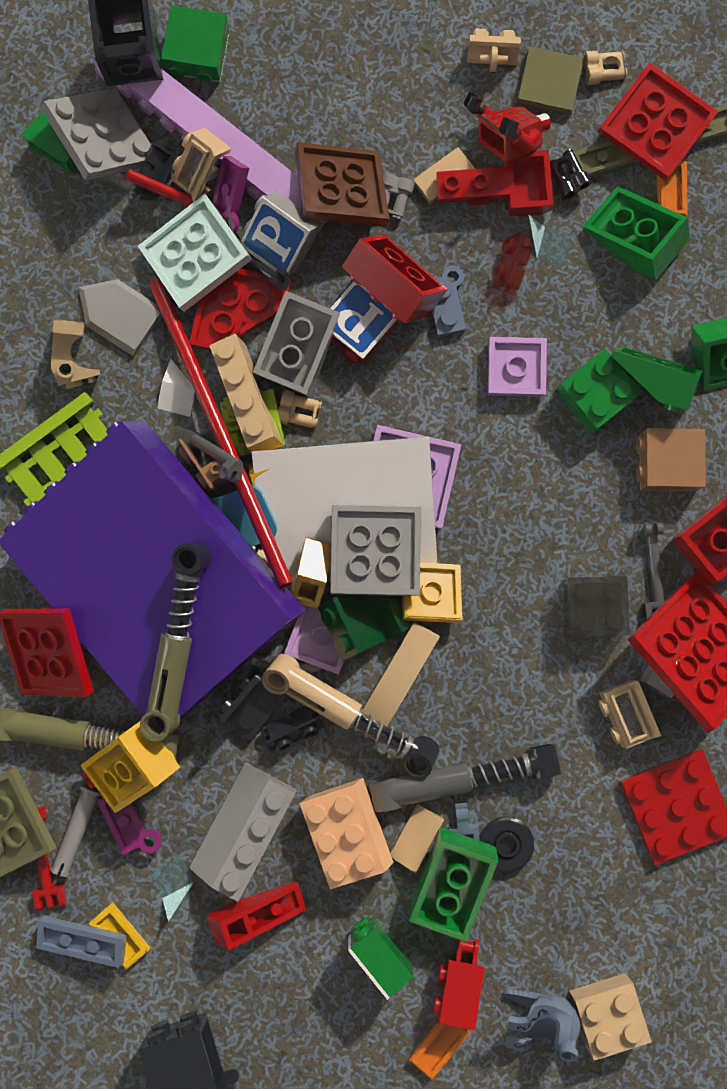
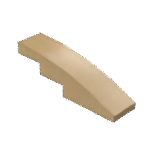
M414 621L364 706V714H372L374 720L378 722L383 720V725L388 726L437 643L439 635Z

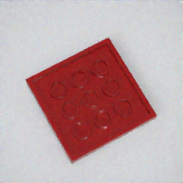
M697 571L627 640L708 733L715 730L727 716V603L704 576Z

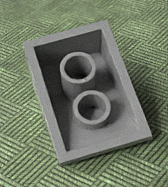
M285 291L253 373L260 378L310 398L328 351L340 312Z

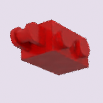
M457 939L454 959L446 958L445 965L440 964L437 982L442 984L440 996L435 995L433 1003V1014L437 1015L436 1020L439 1024L470 1030L476 1029L485 968L477 964L478 939H474L473 942H464ZM462 952L471 954L470 963L460 961Z

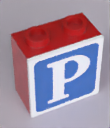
M352 282L330 308L340 312L330 345L337 344L343 349L342 354L347 360L353 364L359 362L363 366L395 329L399 321L392 317L390 314L391 310L384 304L374 301L369 295L370 292L364 286Z

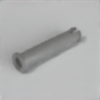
M80 785L81 794L53 866L50 869L56 875L61 864L64 863L60 876H69V871L99 796H102L97 788L90 790L88 785Z

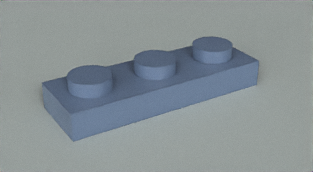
M43 916L38 921L36 949L119 968L124 963L127 935Z

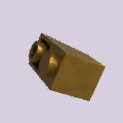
M309 537L305 538L290 589L292 595L301 605L316 609L320 605L331 563V543Z

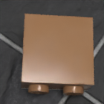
M647 428L640 433L636 440V452L640 454V465L636 469V480L640 482V490L698 491L706 487L705 429Z

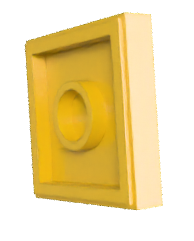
M420 563V596H402L403 620L460 623L462 621L460 565Z

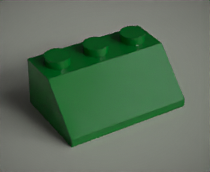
M727 318L691 326V351L696 368L703 370L700 377L702 390L708 391L727 386Z

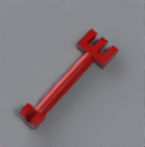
M39 806L37 809L42 819H45L47 817L46 807ZM45 854L36 859L42 887L34 889L32 892L36 911L44 909L43 898L46 899L48 909L55 908L54 896H57L60 907L67 905L64 883L53 884L48 854Z

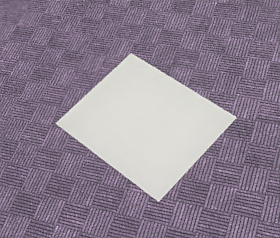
M429 437L252 452L254 473L267 470L255 478V486L263 492L276 521L278 529L274 539L292 580L306 537L331 543L332 505L421 507L420 563H437ZM330 563V568H329V572H328L327 581H330V578H331V563Z

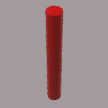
M131 169L127 171L125 180L187 207L193 203L191 195Z

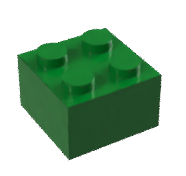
M606 348L563 381L555 390L590 434H593L642 394L640 389Z

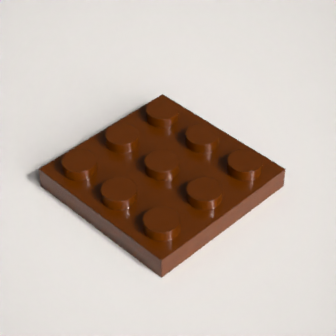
M297 142L295 156L303 219L387 226L390 218L379 151Z

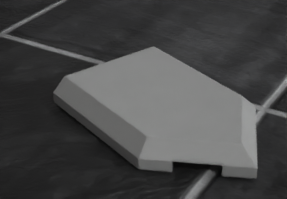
M118 279L79 287L86 326L134 357L162 316L158 305Z

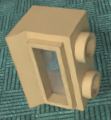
M206 128L190 132L186 135L182 142L185 150L172 165V170L175 171L172 181L190 194L193 202L203 194L207 196L211 194L212 189L206 183L216 178L219 174L220 169L215 166L218 158L229 154L232 149Z
M629 680L599 692L602 700L598 701L603 715L605 717L609 716L613 727L610 728V733L617 745L621 744L623 748L628 749L649 739L661 736L638 680Z

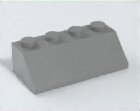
M245 762L189 868L211 888L238 902L297 789Z

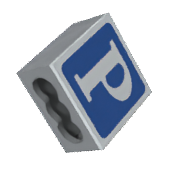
M276 190L266 196L262 195L258 199L254 207L256 211L253 218L244 227V236L240 243L246 251L274 271L280 266L290 276L300 268L323 223L319 220L303 219L302 208Z

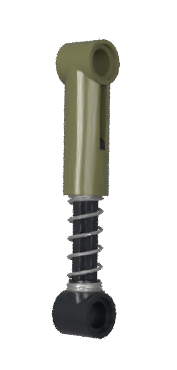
M193 541L178 546L171 556V563L177 573L176 579L178 582L177 587L173 588L176 592L174 600H171L173 608L172 612H169L171 615L170 624L166 625L169 629L167 632L162 633L160 637L147 712L140 722L142 734L150 741L158 742L175 732L180 725L178 710L192 638L189 637L190 635L187 632L188 626L192 624L190 614L194 613L192 604L197 599L194 593L199 588L198 582L203 576L204 570L211 562L210 549L200 541ZM189 550L196 556L194 566L187 559ZM156 717L163 720L164 728L157 724Z

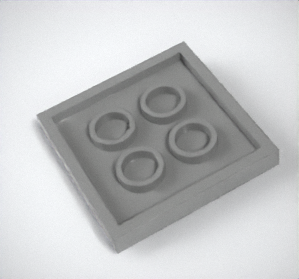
M116 88L43 102L41 110L85 180L124 172L129 169L141 168V166H150L144 159L151 144Z
M332 505L330 595L420 596L421 507Z

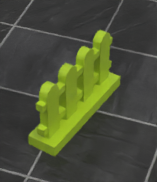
M82 393L0 454V471L6 469L9 473L5 477L9 483L15 481L28 498L24 500V503L27 506L35 501H40L45 496L44 490L53 482H59L66 475L64 473L66 469L54 455L53 451L62 446L73 462H80L87 454L85 453V446L76 434L85 428L95 442H101L108 435L106 433L107 428L99 419L103 413L99 408L95 411L92 410L90 406L95 402L88 393ZM76 417L79 423L70 428L67 423ZM53 434L56 440L47 446L44 440ZM30 452L33 457L24 463L21 457ZM37 463L51 479L44 486L40 484L29 470Z

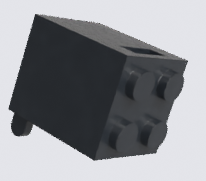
M88 0L95 60L107 87L164 80L156 15L151 0ZM142 22V30L115 33L114 25Z
M192 1011L182 1015L180 1021L169 1024L168 1020L154 1024L151 1026V1030L139 1049L150 1089H235L232 1084L236 1083L239 1079L238 1070H223L206 1012L197 1014V1011Z

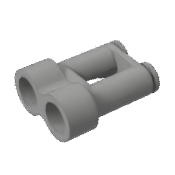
M383 173L387 205L389 204L391 194L396 195L393 210L388 209L389 215L392 219L401 221L408 195L412 194L415 182L407 178Z

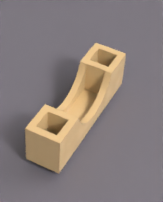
M233 334L209 345L247 448L253 452L275 450L284 446L275 420L268 411L257 387L253 373L255 367L245 343L236 334Z

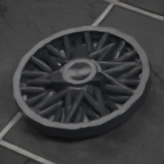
M511 816L498 817L490 821L482 830L480 841L495 846L497 849L498 863L495 870L515 872L523 868L531 860L534 852V837L529 827L521 820Z

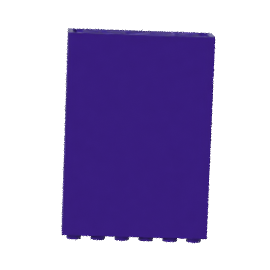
M117 421L106 430L108 435L101 442L97 441L86 449L85 453L87 455L80 462L76 461L67 467L64 471L66 475L59 482H53L44 490L45 496L40 501H35L28 505L23 511L25 515L19 521H13L4 529L5 534L0 538V545L52 608H70L81 643L141 715L144 716L147 712L160 637L162 633L167 632L169 629L166 625L170 624L171 615L169 612H172L173 608L171 600L175 598L176 590L173 588L177 587L178 582L176 579L177 573L171 563L172 553L178 546L189 542L200 541L206 544L211 552V562L204 570L203 576L198 582L199 588L195 590L194 595L197 599L192 604L194 613L190 614L192 624L188 626L187 630L190 635L189 637L192 638L178 710L180 720H182L306 610L286 587L281 589L278 587L269 566L145 421ZM189 550L187 559L194 566L196 556ZM156 717L157 724L164 728L163 720Z

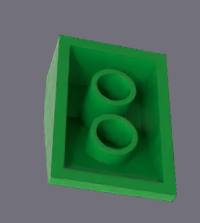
M619 186L612 191L583 226V229L629 267L654 280H657L690 240L687 217Z
M618 346L613 350L611 356L655 399L664 403L665 409L681 413L682 409L689 410L703 370L624 346Z

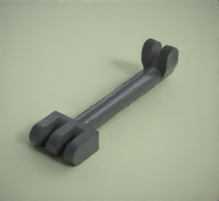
M180 426L174 427L172 434L178 440L181 438L185 443L197 447L223 463L219 472L221 479L234 483L239 482L243 474V462L209 442L208 438L201 433L193 432Z
M663 523L643 524L652 602L643 603L645 621L652 615V611H656L665 602L657 535L664 533Z

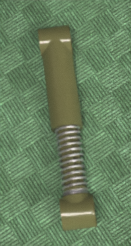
M0 707V740L22 741L86 751L89 747L96 750L103 749L126 732L124 730L121 733L120 729L117 732L115 729L111 731L110 728L106 730L105 727L100 729L99 726L95 729V726H92L91 722L26 713L17 709ZM172 733L161 741L173 753L176 759L179 734Z

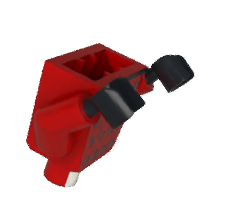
M468 92L464 106L470 113L477 114L480 144L505 162L512 161L541 147L542 132L550 130L551 127L550 118L546 113L536 116L524 107H514L494 112L486 105L481 106L484 99L480 95Z

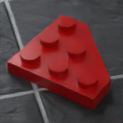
M245 269L236 271L198 301L189 341L191 347L211 351L209 345L233 334L241 338L276 316L285 291H290L291 279L289 278L288 288L283 291L271 285L267 279L255 271Z

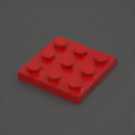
M649 62L602 123L598 133L660 178L667 181L718 111Z
M70 608L3 609L0 611L1 631L21 694L87 697L94 692Z
M703 749L695 750L620 780L641 836L655 866L727 837V807Z

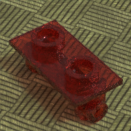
M524 231L508 236L503 242L501 248L503 254L500 263L493 272L494 281L492 289L505 286L504 291L509 294H515L516 290L520 289L525 271L516 266L517 263L527 266L533 249L532 240L523 237Z

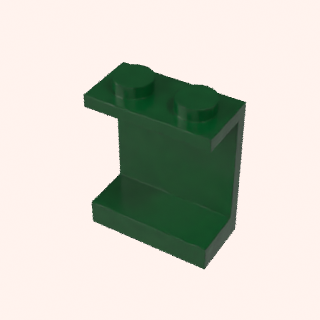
M343 595L318 606L321 619L327 626L334 641V647L343 661L410 629L407 620H403V612L395 596Z

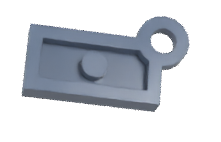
M449 266L443 270L442 277L436 278L448 289L432 311L437 338L465 332L466 330L457 288L463 283L464 273L457 266ZM451 272L456 273L458 280L455 282L449 281L447 278L448 274Z

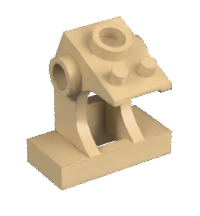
M58 319L53 321L51 370L58 386L65 384L66 389L83 385L82 379L85 378L88 379V383L95 382V376L100 375V370L87 369L77 365L71 355L72 344L84 335L85 323ZM69 364L71 372H63L61 365Z

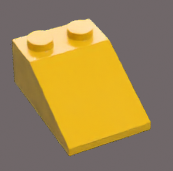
M141 721L80 765L114 813L154 789L180 768L175 760V756L165 747L162 741L155 742L145 738L140 729Z

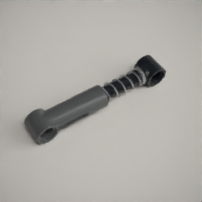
M544 744L526 749V753L521 754L518 758L514 756L509 760L500 758L499 762L494 763L489 760L487 764L480 765L477 763L475 767L467 766L466 762L433 769L424 778H417L409 774L370 781L368 785L374 811L386 812L401 808L404 805L472 792L473 785L475 787H478V784L481 783L489 785L491 781L498 780L501 782V779L505 778L512 780L513 777L520 775L523 778L524 776H532L533 779L560 775L561 769L555 744Z

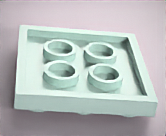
M203 194L138 245L183 312L252 260L206 194Z

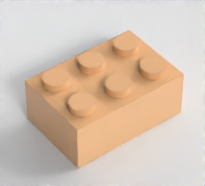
M363 778L313 794L299 803L330 889L384 873L393 864Z

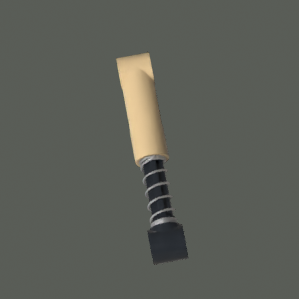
M276 655L263 673L262 684L269 692L278 695L286 694L342 728L348 730L349 727L352 728L354 726L355 731L361 730L365 733V738L371 736L376 739V744L381 742L386 745V750L389 748L397 752L396 755H399L402 759L404 768L410 775L424 778L431 773L440 752L437 742L427 736L416 738L407 736L405 738L404 733L398 734L394 731L393 726L388 728L383 725V720L379 722L374 720L372 714L366 715L363 713V708L361 709L362 704L302 670L296 659L290 655Z

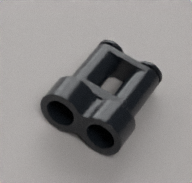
M573 149L565 151L561 158L550 161V170L559 186L557 190L562 200L572 198L577 192L586 189L592 184L588 172L583 171ZM564 163H567L572 173L568 177L561 166Z

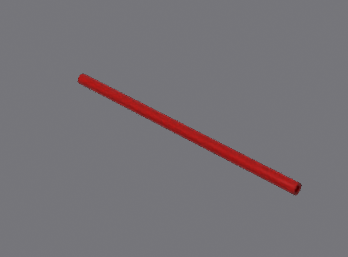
M155 278L149 282V286L218 447L240 460L167 289L160 278ZM243 467V474L239 482L234 484L280 589L288 587L293 583V580Z

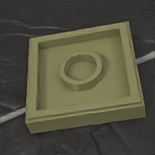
M530 46L517 103L571 115L584 58Z

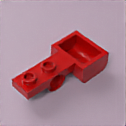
M549 150L532 151L512 161H504V167L436 172L438 203L467 201L470 205H485L494 199H507L508 216L510 217L545 214L551 211L554 205Z

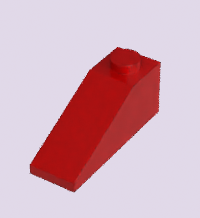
M292 882L240 899L238 902H231L207 914L206 917L215 943L230 951L306 911V906L298 883Z

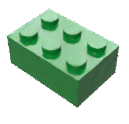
M440 827L409 906V922L467 942L498 863L496 847Z

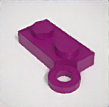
M223 156L212 203L227 224L230 218V229L235 234L239 228V218L235 212H239L250 168L232 156Z
M104 798L97 801L122 855L138 847L145 853H154L160 848L162 844L161 834L155 829L145 828L133 802L114 813ZM146 836H153L155 838L154 846L150 847L145 844Z

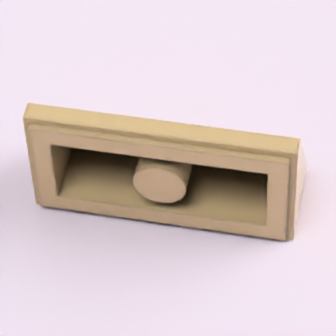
M417 803L390 852L391 857L416 873L444 821L443 817Z

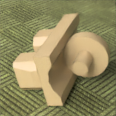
M476 28L473 35H470L467 63L490 64V73H496L497 65L517 66L521 37H516L514 30H503L499 36H489V32L486 29Z

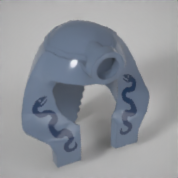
M506 989L503 996L506 999L530 1008L527 1017H509L508 1029L527 1033L524 1038L506 1035L505 1047L523 1052L533 1043L550 1040L555 1050L559 1051L561 1059L570 1062L578 1059L576 1040L579 1037L581 1025L576 1008L570 1002L558 995L532 993L516 989Z

